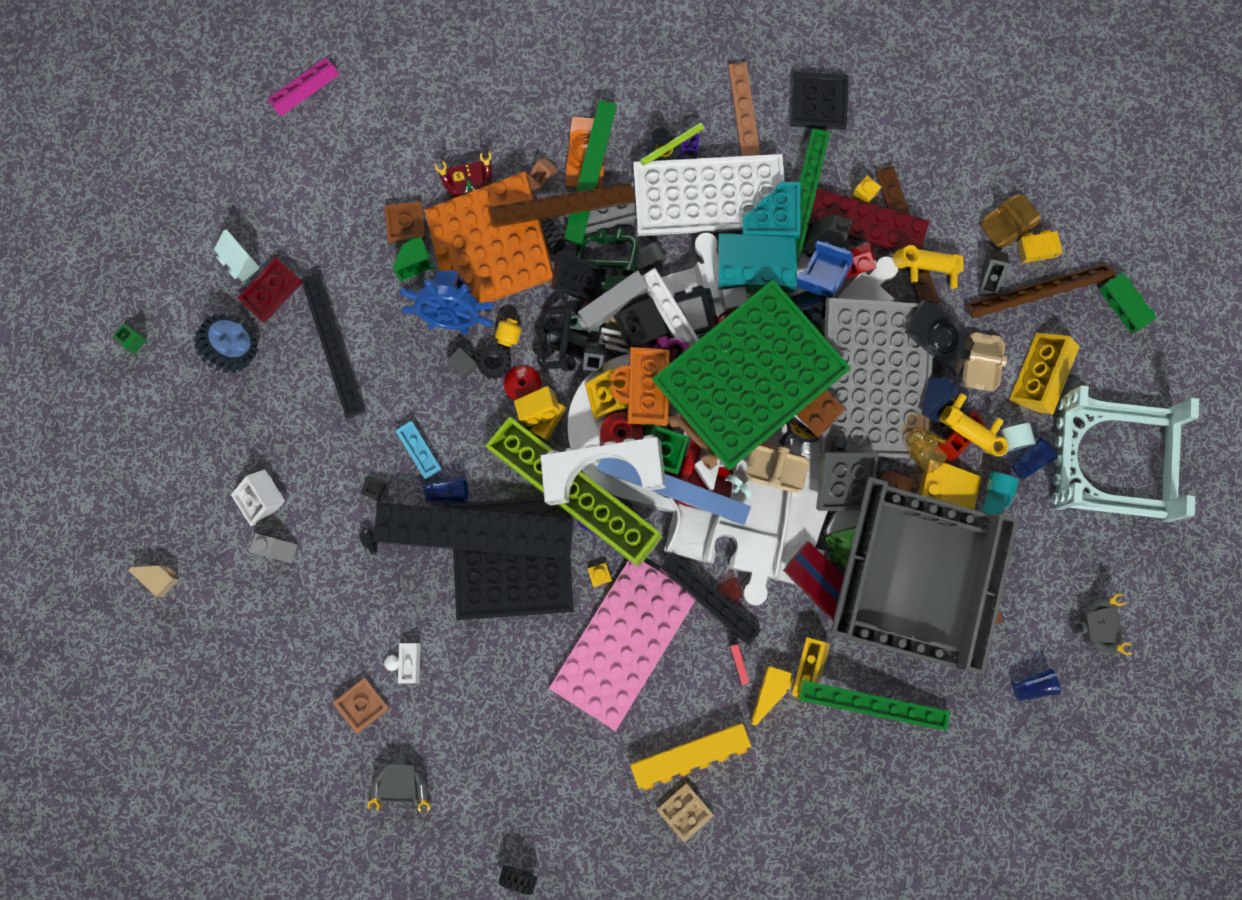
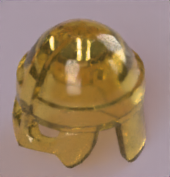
M918 428L912 431V435L907 442L909 457L925 473H930L940 467L947 459V455L937 445L938 442L944 444L948 442L933 431Z

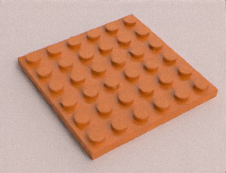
M524 171L424 210L439 270H457L472 290L471 295L479 302H493L552 281L553 267L540 220L493 228L488 213V208L492 206L534 200L528 173Z

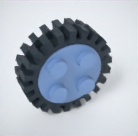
M221 313L220 316L214 314L212 318L209 316L203 321L195 334L194 342L196 343L194 347L198 349L196 353L198 356L204 355L201 359L203 362L210 361L207 365L210 368L213 364L216 365V371H220L223 368V373H228L230 370L231 373H236L237 370L240 372L250 364L258 351V341H255L257 336L256 334L251 335L253 329H246L248 326L246 322L241 325L239 323L241 319L237 317L234 321L233 315L230 314L227 318L224 313Z

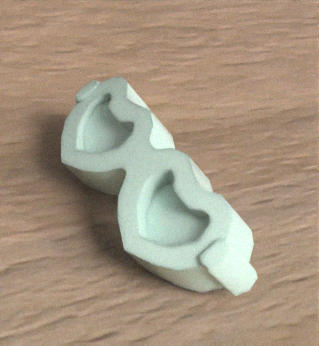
M730 474L725 479V481L728 480L737 486L733 490L735 493L741 489L747 498L746 500L753 495L739 478Z

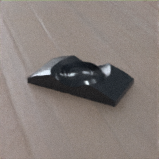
M926 300L921 301L904 332L953 375L959 374L969 355V351L972 350L975 344L966 330L955 325L949 320L944 311Z

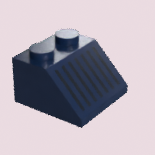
M929 378L921 415L940 426H945L938 419L946 406H953L959 394L962 393L967 396L960 408L963 411L969 398V391L950 378Z

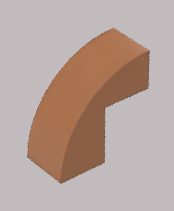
M546 158L538 160L528 175L534 197L548 185L558 171Z

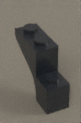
M551 327L549 347L560 351L561 328ZM570 330L567 355L579 359L583 364V370L602 372L606 345L589 343V332Z

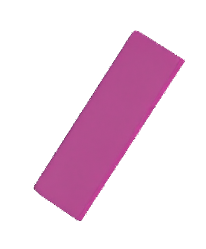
M324 58L267 100L276 112L282 116L337 77L339 73L334 65L327 58Z

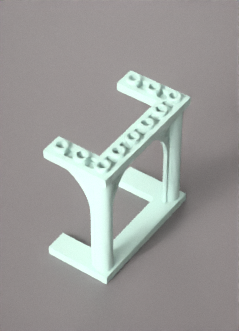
M1081 385L1059 399L1057 408L1060 410V417H1058L1056 422L1059 435L1055 440V446L1058 447V451L1054 458V465L1057 468L1056 474L1053 477L1055 492L1052 495L1054 509L1076 508L1162 518V522H1172L1195 515V496L1187 495L1178 498L1181 425L1199 418L1198 398H1190L1165 409L1095 400L1088 397L1089 386ZM1074 417H1078L1083 421V429L1077 428L1074 425ZM1088 417H1093L1092 422L1088 421ZM1108 420L1166 426L1162 501L1110 495L1094 488L1081 473L1077 459L1078 446L1085 432L1093 425ZM1073 431L1077 433L1076 438L1072 437V435H1074ZM1070 467L1074 468V470H1075L1074 475H1071V476H1070V473H1071ZM1077 478L1081 483L1070 484V481ZM1085 487L1088 489L1089 493L1083 492Z

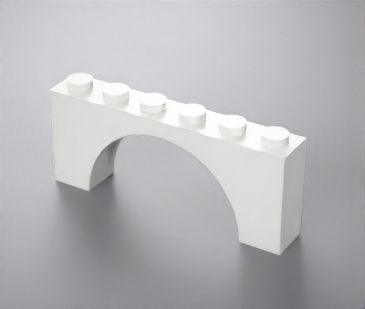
M654 435L644 436L641 440L629 438L623 440L622 443L610 441L605 442L603 446L586 445L584 449L567 448L565 452L548 451L546 455H541L545 502L549 505L569 503L571 485L577 474L589 463L603 458L621 459L634 466L646 491L666 488L661 441Z

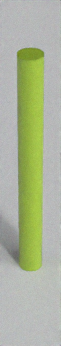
M703 124L695 125L640 159V163L642 166H645L702 131L704 129Z

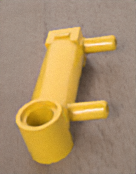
M908 245L896 251L893 255V262L898 268L911 267L912 283L918 282V269H924L950 275V288H958V274L963 272V256L921 250L913 245Z
M962 393L959 394L953 406H946L938 419L939 421L982 448L985 453L995 456L1005 455L1008 450V442L1005 438L996 435L1003 424L1002 419L996 418L990 430L986 429L962 413L960 408L967 398Z

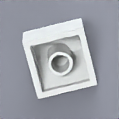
M265 469L246 476L231 494L250 526L255 525L278 510L285 502L281 492L278 491Z

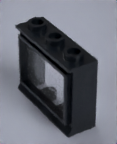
M703 285L693 287L692 291L688 293L685 290L674 293L675 296L673 298L698 339L702 338L719 324L710 288H703ZM661 317L665 325V328L668 332L662 336H667L668 339L674 338L665 321Z

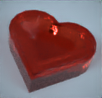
M735 577L722 583L717 588V592L732 601L740 600L743 594Z

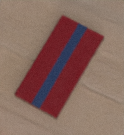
M806 541L783 571L833 621L844 576L810 541Z

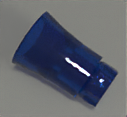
M1039 438L1036 444L1018 458L1011 468L1019 478L1025 480L1048 463L1058 459V455L1046 440Z
M466 476L425 483L424 494L426 501L468 502Z
M1052 668L1012 683L1013 691L1018 701H1029L1040 697L1061 695L1060 683Z

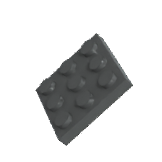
M822 451L816 509L819 511H860L867 478H876L879 453L874 451Z

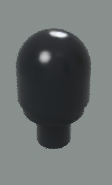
M365 528L359 533V539L365 549L368 548L370 554L374 555L378 553L375 546L377 543L373 542L374 532L369 528Z

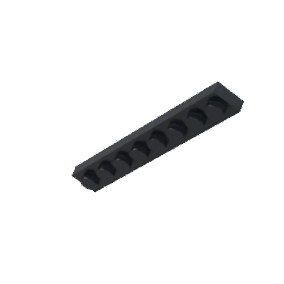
M319 273L301 278L345 417L349 419L364 414L365 410Z

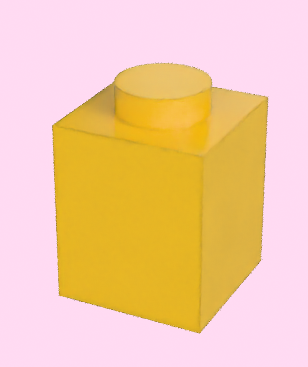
M866 176L855 188L851 197L871 203L879 193L881 186L869 176Z

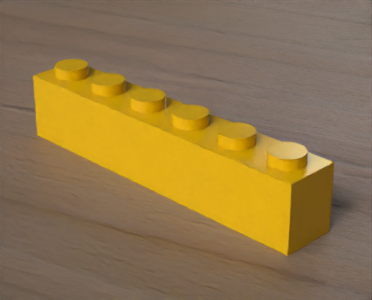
M739 723L631 763L630 766L638 789L643 788V790L654 787L655 782L662 781V783L673 780V776L679 773L681 776L692 773L691 769L698 766L699 769L711 766L710 762L718 760V762L729 759L730 754H744L748 752L747 748L751 747L743 723Z

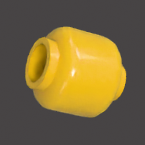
M507 318L506 321L502 320L498 323L495 332V338L498 339L497 343L508 347L518 343L522 328L517 325L518 321Z

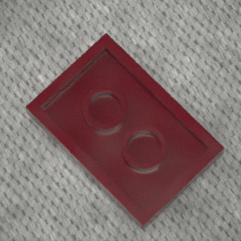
M275 257L237 298L260 321L265 323L303 281Z

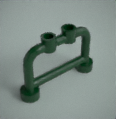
M600 228L597 230V234L586 235L583 245L578 244L575 257L582 259L585 246L591 241H596L599 244L614 242L618 245H622L624 242L631 243L629 260H583L600 267L623 268V276H630L638 271L635 263L639 242L634 236L626 235V232L622 229H616L614 234H608L606 229Z

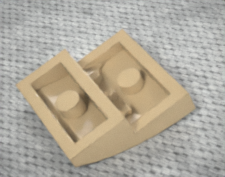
M687 783L657 809L659 814L684 843L714 817L712 812Z

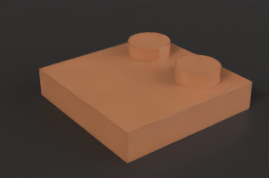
M365 678L333 702L334 706L357 735L389 710Z

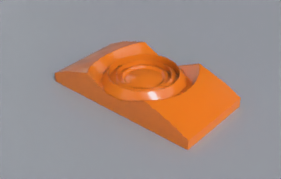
M572 117L565 187L577 188L594 118ZM605 157L597 189L602 188L603 186Z

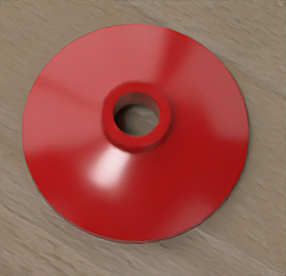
M528 366L513 368L508 372L504 380V390L513 401L540 390L542 387L539 374ZM521 380L526 382L524 386L519 385Z

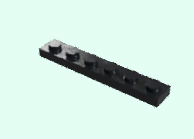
M670 554L659 569L747 646L760 633V628L676 555Z

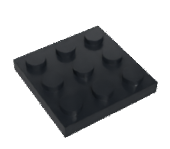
M794 72L791 126L846 130L849 75Z

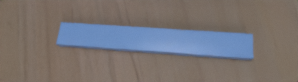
M616 458L600 459L597 471L643 487L639 473L628 462ZM666 474V488L651 490L741 525H745L751 509L749 505Z

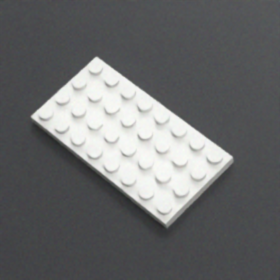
M782 154L652 161L645 166H642L640 162H633L638 236L743 230V216L751 212L766 195L774 191L778 184L785 182Z

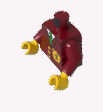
M481 152L480 159L482 161L447 168L448 172L445 171L446 164L443 160L444 167L442 169H438L435 163V169L440 172L439 176L444 188L452 196L459 197L490 185L493 178L492 165L489 163L492 157L491 152H488V159L483 158V152Z

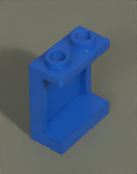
M817 241L815 244L816 250L804 273L799 272L796 278L798 288L826 298H835L853 264V254L847 248H839L829 242Z

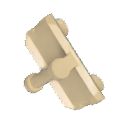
M974 332L970 337L975 344L972 350L969 351V355L964 363V386L966 388L994 392L1000 386L1002 367H1005L1007 363V356L1004 355L1005 343L1000 336Z
M761 444L751 452L745 475L753 482L796 493L804 488L810 464L804 455L790 452L788 448H775Z

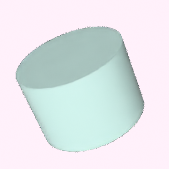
M1030 423L1008 427L999 431L1000 436L1008 442L1007 452L1036 444Z

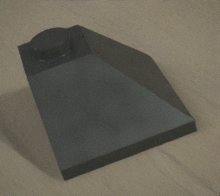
M833 215L814 221L803 252L814 254L817 241L829 242L833 246L844 248L853 220Z

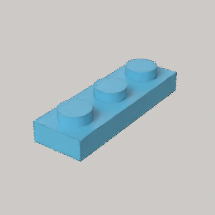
M412 421L395 430L425 480L442 470Z

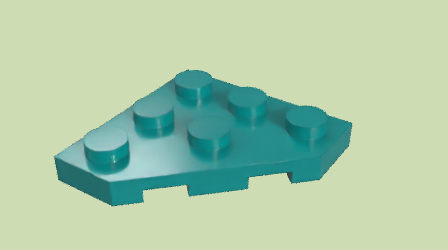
M781 182L751 212L743 216V235L800 238V182Z

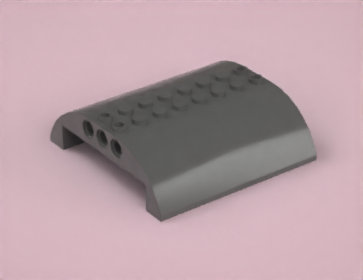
M868 477L830 634L909 657L984 675L1019 519L1003 514L989 515L893 488L887 486L888 482Z

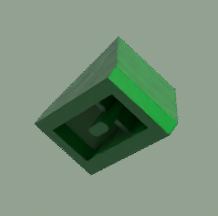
M126 323L113 335V338L123 348L134 355L147 341Z

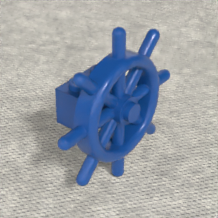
M457 270L436 272L433 282L430 279H426L424 281L426 287L418 292L406 288L400 290L402 296L415 300L414 306H404L402 312L404 314L416 313L422 320L428 323L427 328L430 330L440 327L460 330L462 334H467L469 332L468 328L476 323L488 327L493 326L491 319L480 316V310L493 309L494 304L492 302H479L472 296V290Z

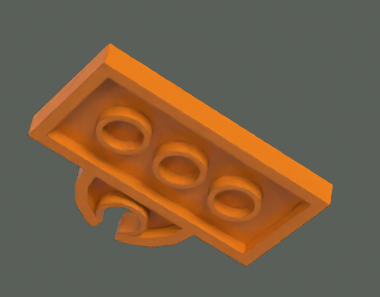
M631 347L629 365L616 369L611 375L610 382L620 380L625 384L622 388L612 385L609 390L614 399L628 405L627 423L667 426L668 399L653 383L652 378L669 365L670 350Z

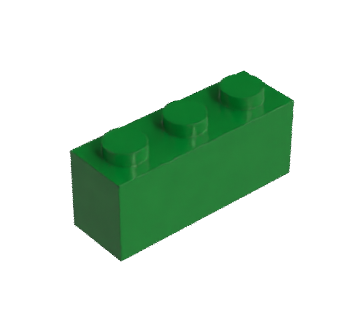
M1123 272L1098 289L1131 334L1139 331L1157 318L1154 310L1146 304L1142 294L1134 288L1130 278L1125 276Z

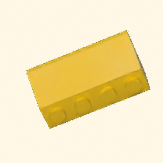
M1036 332L1009 400L1035 412L1053 415L1080 346L1071 336Z

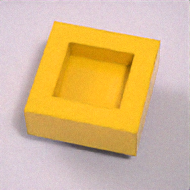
M606 563L588 568L593 587L612 582Z

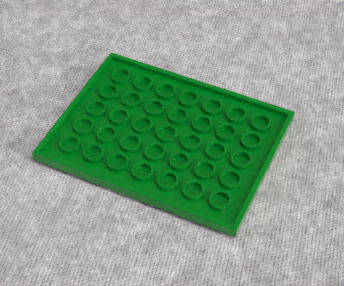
M771 280L653 377L652 381L730 471L850 371L851 367L774 280Z

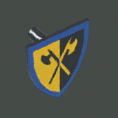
M793 417L786 423L788 431L779 439V443L785 446L790 439L801 444L804 442L815 443L819 438L806 425Z

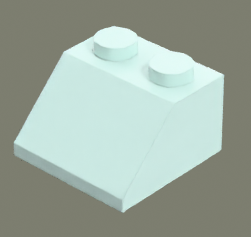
M225 229L214 249L218 254L216 258L223 266L227 264L230 267L228 272L234 279L239 278L244 282L260 267Z

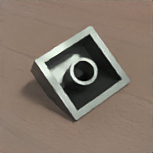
M652 297L635 303L613 316L629 351L631 347L637 348L668 333Z

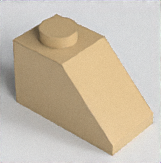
M169 566L131 567L128 570L156 597H163L179 580L175 577L176 572Z

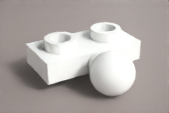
M399 643V658L390 655L385 659L384 666L387 670L395 671L398 669V683H419L421 643Z

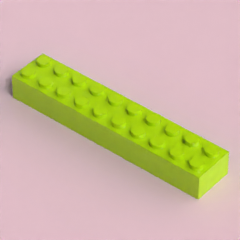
M509 416L485 447L544 494L541 455H546L548 451L554 450ZM581 471L577 474L571 485L569 503L557 504L638 568L662 539V535L658 530Z

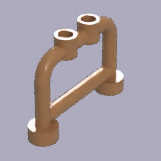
M679 412L674 416L669 414L667 429L673 431L680 427L706 453L701 457L704 466L709 470L717 466V456L699 435L681 419L682 415Z

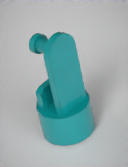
M990 472L986 487L988 493L982 513L989 515L1003 514L1004 509L1010 507L1012 498H1015L1019 479L1005 473Z

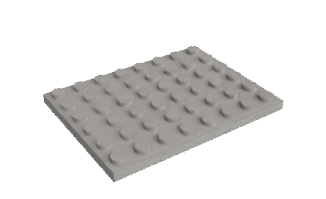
M826 298L824 338L846 361L851 370L828 388L847 409L819 437L818 455H822V451H830L833 443L830 441L836 435L848 442L845 447L847 451H874L879 453V457L927 458L929 419L921 414L929 378L932 375V356L904 333L920 304Z

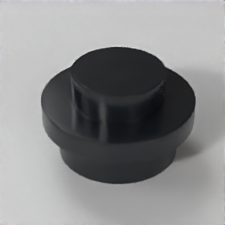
M664 127L654 129L651 136L652 141L659 146L665 145L670 140L669 131Z

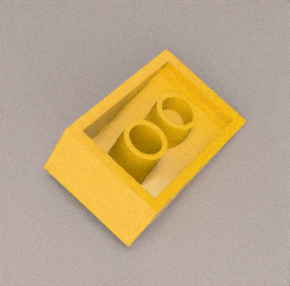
M929 460L924 465L918 495L975 510L982 477L949 464Z

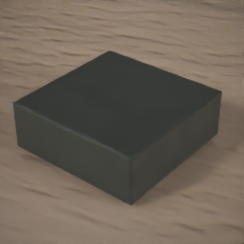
M368 476L361 494L379 501L387 484Z

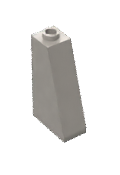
M636 271L578 311L579 318L577 321L582 329L586 328L588 332L592 331L613 318L614 315L646 298L648 285L640 273Z

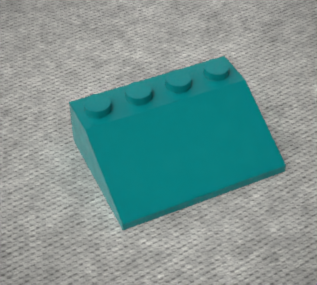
M719 234L717 290L745 286L746 291L758 292L771 280H774L785 293H794L797 287L795 237Z

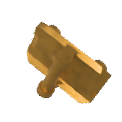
M1014 195L983 218L980 228L996 248L1010 245L1040 223L1041 214L1029 202L1030 200L1025 195Z

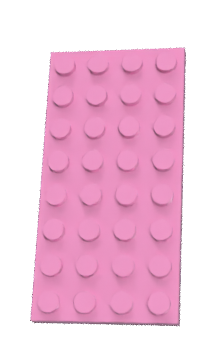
M628 560L549 689L616 731L695 600L669 577L645 562L638 568Z

